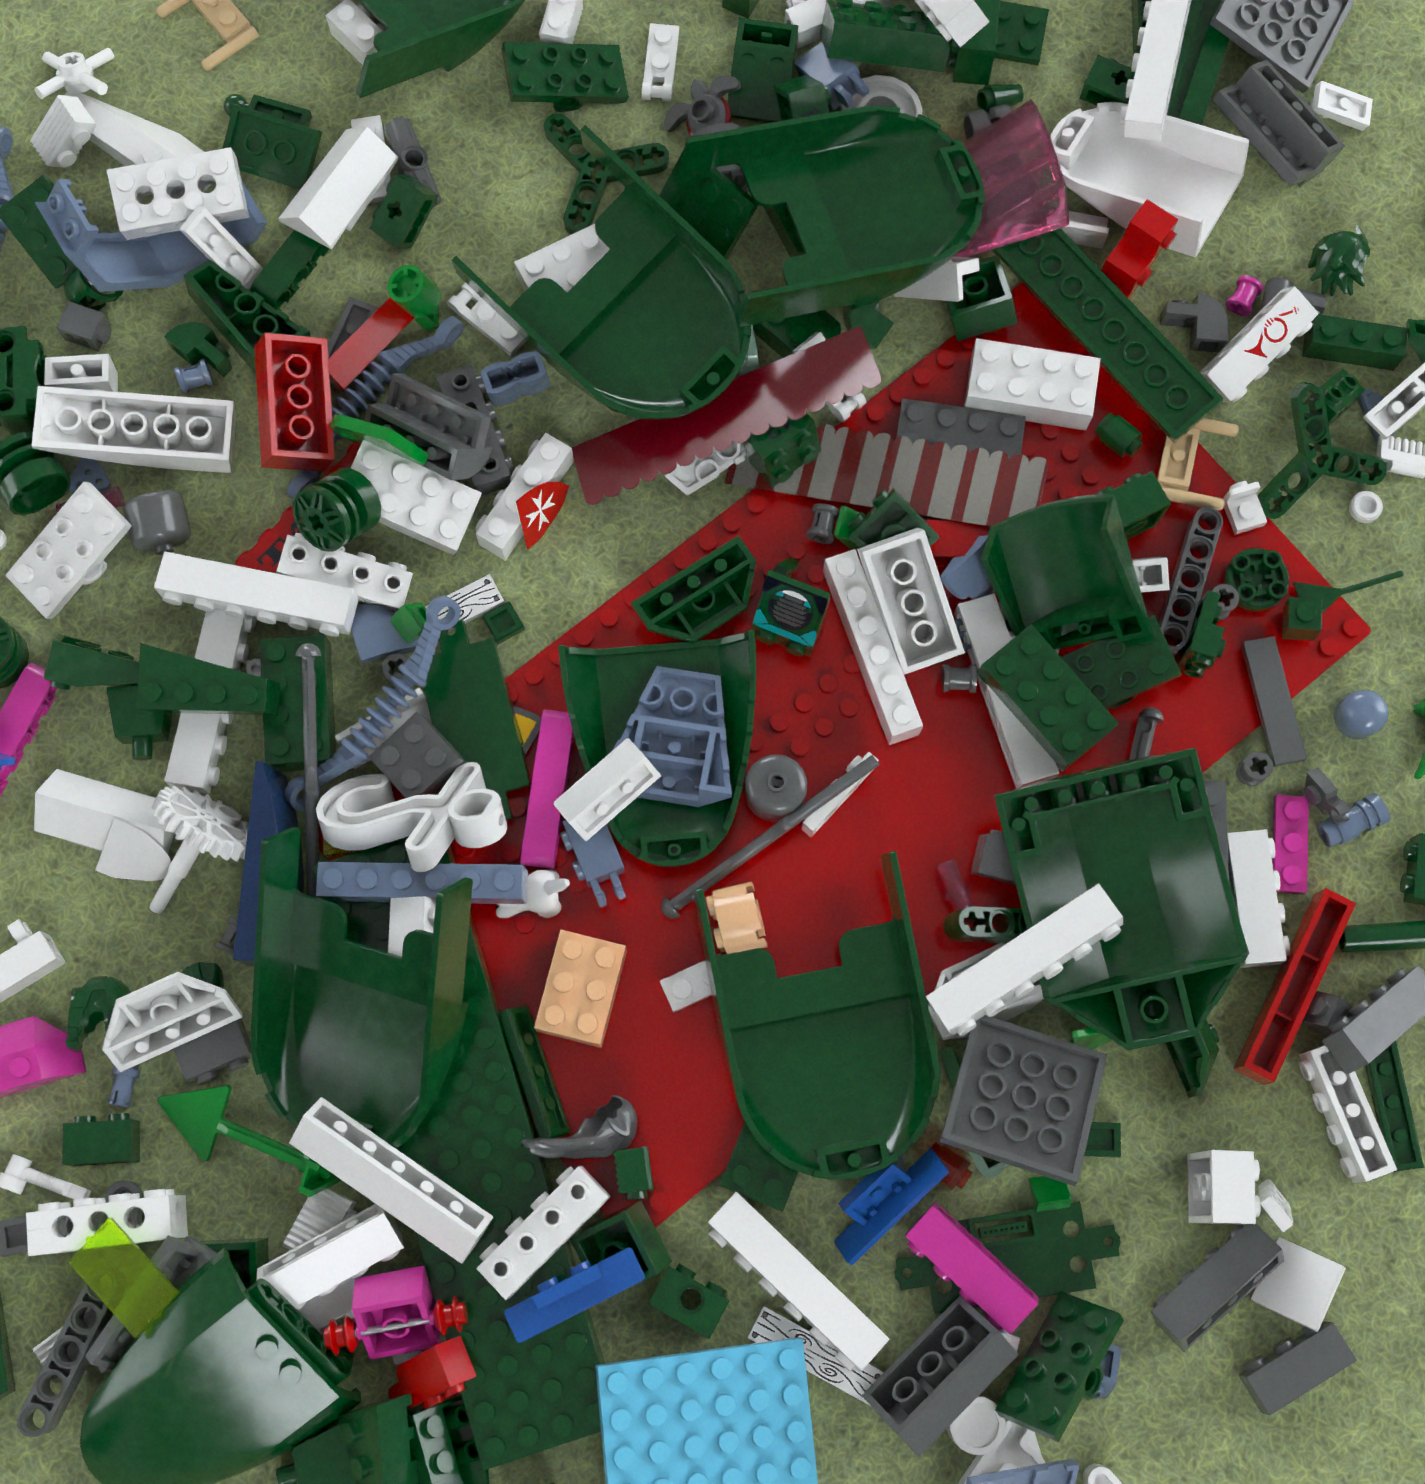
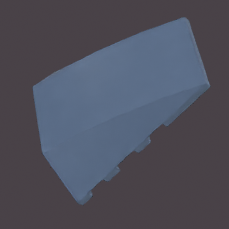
M656 666L639 699V704L634 714H631L626 724L627 727L621 739L617 741L613 748L614 750L625 739L629 738L661 774V777L637 798L694 807L731 798L732 791L721 676Z

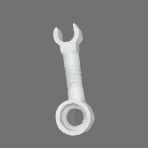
M15 1154L12 1155L5 1172H0V1187L21 1195L27 1182L74 1200L88 1198L91 1193L86 1188L30 1168L31 1160Z

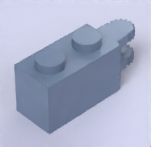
M822 42L794 62L799 77L809 75L828 87L831 95V104L828 106L832 110H835L841 104L849 108L854 104L852 96L858 93L864 97L869 93L866 83L859 77L860 72L855 63L850 60L827 58Z
M567 820L562 821L566 831L561 832L560 835L566 850L573 849L578 861L573 862L572 865L578 880L586 879L588 887H592L599 907L606 906L607 899L598 883L611 879L613 891L618 899L626 898L618 875L625 873L624 865L607 824L588 841H585Z

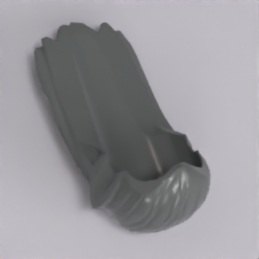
M612 1095L609 1103L600 1106L596 1110L595 1116L585 1118L578 1131L571 1137L523 1139L521 1143L524 1144V1147L530 1149V1153L544 1158H605L614 1154L615 1151L627 1148L634 1140L638 1122L636 1110L628 1100L618 1095Z

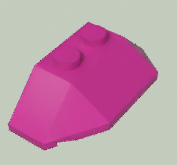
M36 1016L0 1026V1098L87 1072L82 1049L79 1052L70 1051L65 1043L68 1034Z

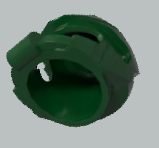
M98 976L90 978L83 987L72 988L67 1022L68 1037L65 1041L70 1051L79 1052L83 1047L84 1039L88 1037L89 1033L95 1031L97 1024L101 1021H104L107 1032L116 999L131 993L128 986L121 980L113 977L108 978V976Z

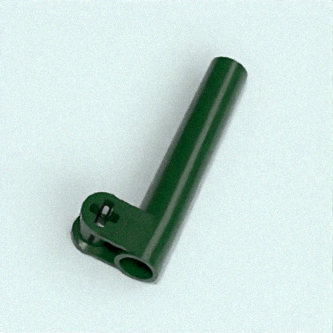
M1425 920L1346 925L1339 940V948L1341 952L1425 949Z

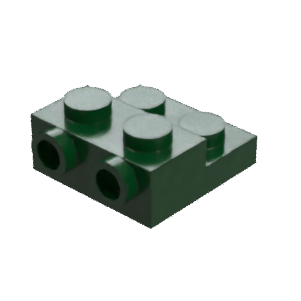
M895 488L889 493L885 489L882 490L871 502L875 507L866 515L860 512L848 524L851 528L848 536L859 548L917 527L925 530L930 546L940 538L939 534Z
M1209 590L1199 601L1188 641L1180 651L1177 661L1179 669L1184 670V674L1194 678H1202L1205 669L1212 668L1216 658H1221L1226 645V640L1222 639L1225 628L1216 625L1222 611V606L1218 605L1221 594Z

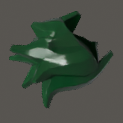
M1358 225L1355 226L1356 233L1341 231L1327 235L1320 239L1313 248L1308 268L1316 267V271L1310 280L1315 281L1321 277V294L1325 295L1329 285L1330 296L1334 295L1337 285L1343 294L1349 293L1350 296L1354 294L1353 281L1362 287L1365 286L1363 269L1370 257V248L1367 238Z

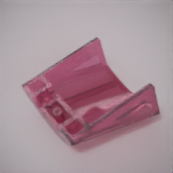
M1032 99L962 143L979 169L984 186L985 203L982 208L981 221L975 234L968 244L954 257L972 256L1069 225L1065 180L1044 120Z

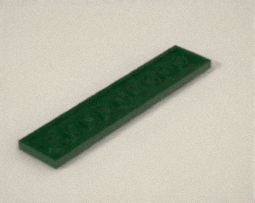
M1015 180L983 206L981 221L975 233L999 256L1000 260L1092 357L1101 358L1100 365L1174 443L1223 402L1224 398Z

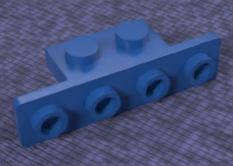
M929 1149L907 1171L894 1162L884 1169L867 1175L838 1203L843 1212L855 1220L834 1241L847 1263L853 1265L949 1173V1169L934 1150Z
M628 1247L593 1266L587 1260L569 1269L571 1277L559 1282L555 1276L537 1285L539 1293L506 1309L504 1314L516 1341L521 1343L643 1281L645 1275L633 1249Z

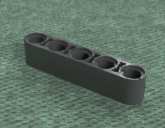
M1204 507L1198 510L1187 526L1169 585L1170 590L1167 592L1158 624L1163 634L1170 635L1176 640L1177 646L1169 645L1174 657L1188 641L1222 528V516L1218 510L1212 507ZM1204 521L1208 523L1211 530H1204L1198 522ZM1194 549L1199 551L1202 555V559H1197L1193 557L1190 553V550ZM1181 578L1190 579L1194 587H1186L1182 583ZM1172 607L1182 608L1185 616L1180 617L1176 615Z
M97 1269L87 1278L19 1412L17 1425L20 1432L25 1436L36 1437L55 1430L90 1363L85 1357L114 1315L126 1291L127 1277L120 1269ZM107 1274L113 1279V1288L108 1294L102 1291L100 1285L102 1278ZM88 1308H92L97 1317L92 1327L87 1326L84 1322V1314ZM72 1341L77 1343L80 1351L75 1361L71 1360L67 1355L68 1345ZM54 1375H57L62 1381V1389L59 1394H55L50 1388V1381ZM37 1409L41 1410L45 1415V1423L42 1428H38L33 1422V1415Z

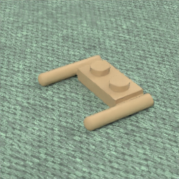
M167 0L157 7L156 12L159 17L165 18L190 0ZM191 0L227 43L202 60L201 65L204 70H212L259 37L256 29L250 25L249 21L231 0Z
M1203 418L1175 443L1166 435L1157 480L1169 501L1203 508L1212 507L1220 511L1225 504L1222 498L1188 492L1200 430L1235 437L1239 432V427L1236 424Z

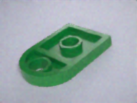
M335 414L330 424V428L334 432L358 445H361L362 441L366 440L423 466L428 459L429 454L391 428L341 414Z

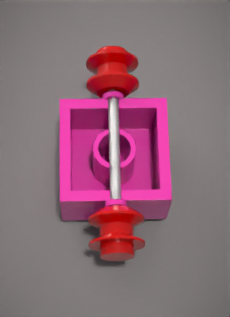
M424 1266L355 1278L352 1312L356 1323L349 1316L345 1317L343 1325H337L335 1320L331 1319L329 1327L324 1328L323 1335L326 1349H331L335 1356L339 1355L340 1348L345 1346L353 1353L359 1340L363 1339L371 1360L429 1349L439 1344L440 1333L446 1335L448 1327L455 1326L458 1332H462L463 1324L468 1323V1313L465 1302H459L457 1296L453 1297L452 1303L449 1305H445L441 1299H438L435 1303Z

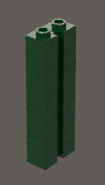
M1222 0L1191 1L1167 115L1199 125L1203 123L1229 43L1228 37L1209 24Z

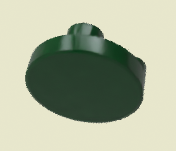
M1250 548L1239 552L1231 559L1224 571L1223 583L1231 585L1237 590L1239 594V607L1248 611L1259 612L1273 608L1287 594L1289 573L1282 561V556L1277 551Z

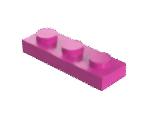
M1280 794L1274 796L1273 840L1275 843V858H1272L1273 871L1277 870L1280 876V890H1276V892L1302 895L1307 893L1309 802L1306 797Z

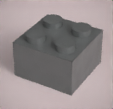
M415 712L369 755L370 759L405 798L415 795H438L455 769L467 763L437 728L419 712Z

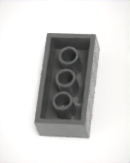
M959 1296L861 1396L919 1457L1019 1354L988 1320Z

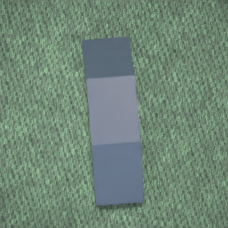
M58 179L47 201L35 202L65 255L99 292L170 287L184 280L186 273L209 260L180 230L127 240L121 232L98 233L99 229L97 226L90 225L84 215L87 209L85 206H82V200H75L69 190L72 185L69 179ZM242 182L249 218L220 224L244 248L258 239L267 221Z

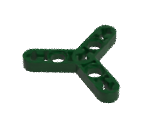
M557 113L546 118L544 131L547 140L579 172L563 217L565 230L572 235L592 225L607 183L618 180L586 149L580 155H573L569 152V148L572 145H583L581 131L565 115ZM553 125H556L557 127L563 125V133L567 137L565 141L563 135L559 131L556 130L553 132ZM660 143L612 150L621 159H631L635 163L631 169L639 177L663 172L669 165V152ZM657 153V156L660 157V162L654 163V160L651 159L652 154ZM640 155H642L644 166L641 167L639 162ZM597 164H600L602 166V170H599L597 172L595 177L596 182H594L591 180L592 168H595ZM583 190H591L596 195L591 201H583L579 198V194ZM579 208L583 209L582 222H579L577 226H573L572 220L577 218Z
M1308 382L1297 384L1291 392L1290 402L1298 453L1257 496L1265 517L1270 519H1277L1284 515L1322 474L1366 485H1376L1384 479L1387 471L1385 462L1380 458L1332 446L1323 390L1319 386ZM1307 392L1312 393V396L1307 399V403L1302 402V399L1307 397ZM1316 419L1318 422L1317 431L1313 435L1308 436L1306 434V425L1309 421ZM1316 451L1320 452L1321 456L1316 459L1317 463L1312 462V458L1316 457ZM1343 456H1348L1349 465L1347 469L1339 472L1337 469L1339 459ZM1360 465L1374 467L1373 473L1360 471ZM1298 472L1300 482L1295 488L1290 489L1288 479L1293 473ZM1279 488L1285 493H1287V495L1283 496V493L1279 491ZM1271 498L1274 499L1273 503L1275 504L1273 509L1269 508L1270 504L1268 501Z

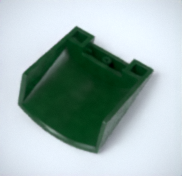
M1085 495L1046 503L1018 513L990 527L981 561L1015 637L1032 624L1051 647L1059 653L1061 648L1117 636L1119 642L1151 635V626L1114 495Z

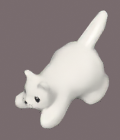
M553 869L536 870L528 875L527 904H497L499 907L496 909V915L499 918H510L518 913L530 910L544 918L553 917L561 910L558 892L565 890L570 885V881L568 879H559V874Z

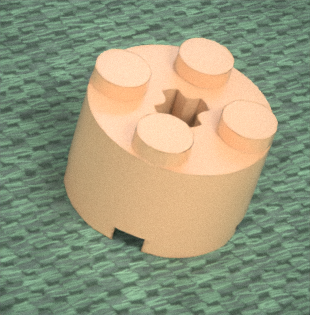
M752 881L713 890V895L706 897L710 916H713L714 921L718 920L719 928L714 929V936L721 953L731 954L767 947L765 938H759L766 936L759 903L758 900H755L752 892L755 891Z

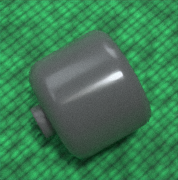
M162 490L145 493L129 499L123 505L125 519L132 525L128 531L132 546L136 550L143 552L155 551L156 555H162L164 551H175V546L185 543L191 537V527L184 500L179 492Z
M772 754L760 758L751 766L745 780L744 797L748 807L757 817L766 821L778 822L803 804L807 794L808 781L803 768L795 760L785 755Z

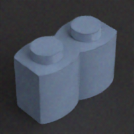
M537 351L522 353L510 362L493 363L480 372L487 394L493 405L512 403L521 395L538 394L551 385L540 352Z

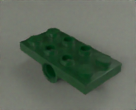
M503 43L502 54L511 102L553 103V108L561 113L578 110L583 103L619 104L626 103L629 98L619 45Z
M1155 615L1148 618L1152 630L1150 636L1119 642L1117 636L1100 639L1061 657L1107 710L1122 706L1135 699L1137 695L1182 676Z
M1060 1291L995 1408L997 1414L1001 1418L1059 1442L1082 1398L1087 1400L1093 1399L1101 1387L1103 1371L1100 1364L1124 1321L1120 1313Z

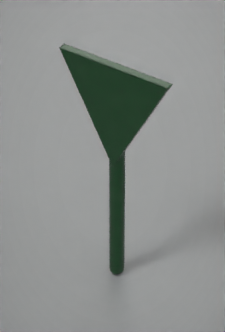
M1397 571L1342 589L1293 582V586L1298 598L1322 599L1323 613L1341 595L1402 577L1404 572Z

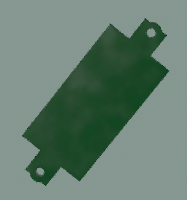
M461 619L452 627L455 628L453 635H448V630L441 631L438 639L441 653L433 655L425 681L427 685L423 688L432 724L467 763L474 762L480 765L485 787L499 794L507 821L513 819L507 792L531 785L521 746L522 740L495 639L492 637L470 644L465 622Z
M1080 1201L1071 1203L1069 1208L1036 1212L1035 1209L958 1220L976 1238L974 1223L1029 1215L1032 1236L981 1244L1038 1297L1058 1295L1060 1291L1070 1293L1095 1289L1097 1287L1091 1260L1120 1256L1119 1247L1121 1241L1120 1236L1115 1232L1114 1225L1085 1229ZM1027 1221L981 1227L978 1228L980 1238L1026 1232L1028 1231ZM1068 1221H1074L1079 1226V1233L1074 1238H1069L1064 1234L1063 1227ZM1107 1236L1111 1237L1113 1241L1109 1247L1105 1246L1103 1242ZM917 1255L896 1259L897 1266L894 1273L895 1279L900 1283V1289L907 1290L930 1286L934 1314L943 1313L961 1296L959 1294L961 1288L952 1280H950L952 1288L947 1294H940L936 1290L935 1283L940 1276L933 1269L935 1264L927 1256L921 1258ZM1077 1255L1083 1257L1086 1262L1085 1269L1080 1273L1074 1272L1070 1267V1260ZM909 1268L912 1275L910 1278L903 1277V1269Z

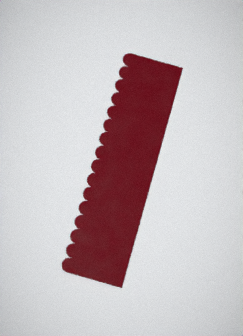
M861 326L735 378L721 395L695 412L671 419L653 420L640 418L572 447L573 458L585 501L590 505L597 504L603 499L604 494L607 497L618 495L621 492L622 486L629 490L635 488L639 484L640 478L644 482L654 480L658 475V470L662 474H669L676 469L677 464L684 467L692 464L695 455L699 459H704L713 453L714 448L717 451L728 449L732 444V440L735 443H743L750 438L751 433L758 436L762 435L769 429V424L774 428L785 425L788 417L792 420H798L806 414L807 410L810 412L821 410L825 406V401L829 404L839 403L843 399L844 393L847 396H856L862 391L863 386L866 388L877 387L881 383L882 377Z

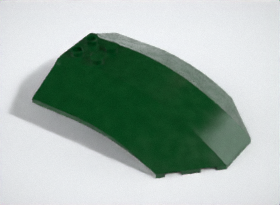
M1196 748L1122 761L995 794L994 797L1027 930L1098 883L1123 916V925L1120 926L1121 932L1106 942L1100 939L1091 945L1092 951L1077 961L1071 958L1062 964L1063 970L1050 979L1045 977L1039 979L1043 998L1073 1015L1074 1018L1095 1031L1104 1034L1128 1051L1197 1036L1204 1025L1205 1019L1214 1005H1217L1230 985L1232 977L1250 953L1227 876Z

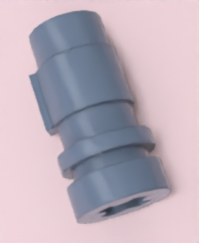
M1372 793L1362 800L1354 802L1353 807L1350 808L1351 811L1345 814L1349 821L1340 825H1336L1330 817L1318 824L1316 828L1324 844L1329 848L1338 843L1342 845L1358 837L1364 830L1371 831L1376 826L1379 827L1389 822L1390 813L1381 797L1376 793Z

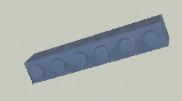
M318 862L316 896L326 901L391 902V898L422 896L436 899L439 891L468 877L473 879L471 903L527 904L528 870L523 865L437 864L429 871L417 872L412 869L410 863Z

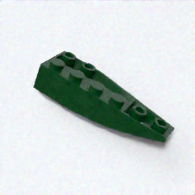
M462 1395L443 1401L428 1409L422 1408L407 1414L408 1426H414L415 1438L410 1439L409 1443L411 1459L417 1460L419 1484H489L488 1469L484 1471L482 1469Z

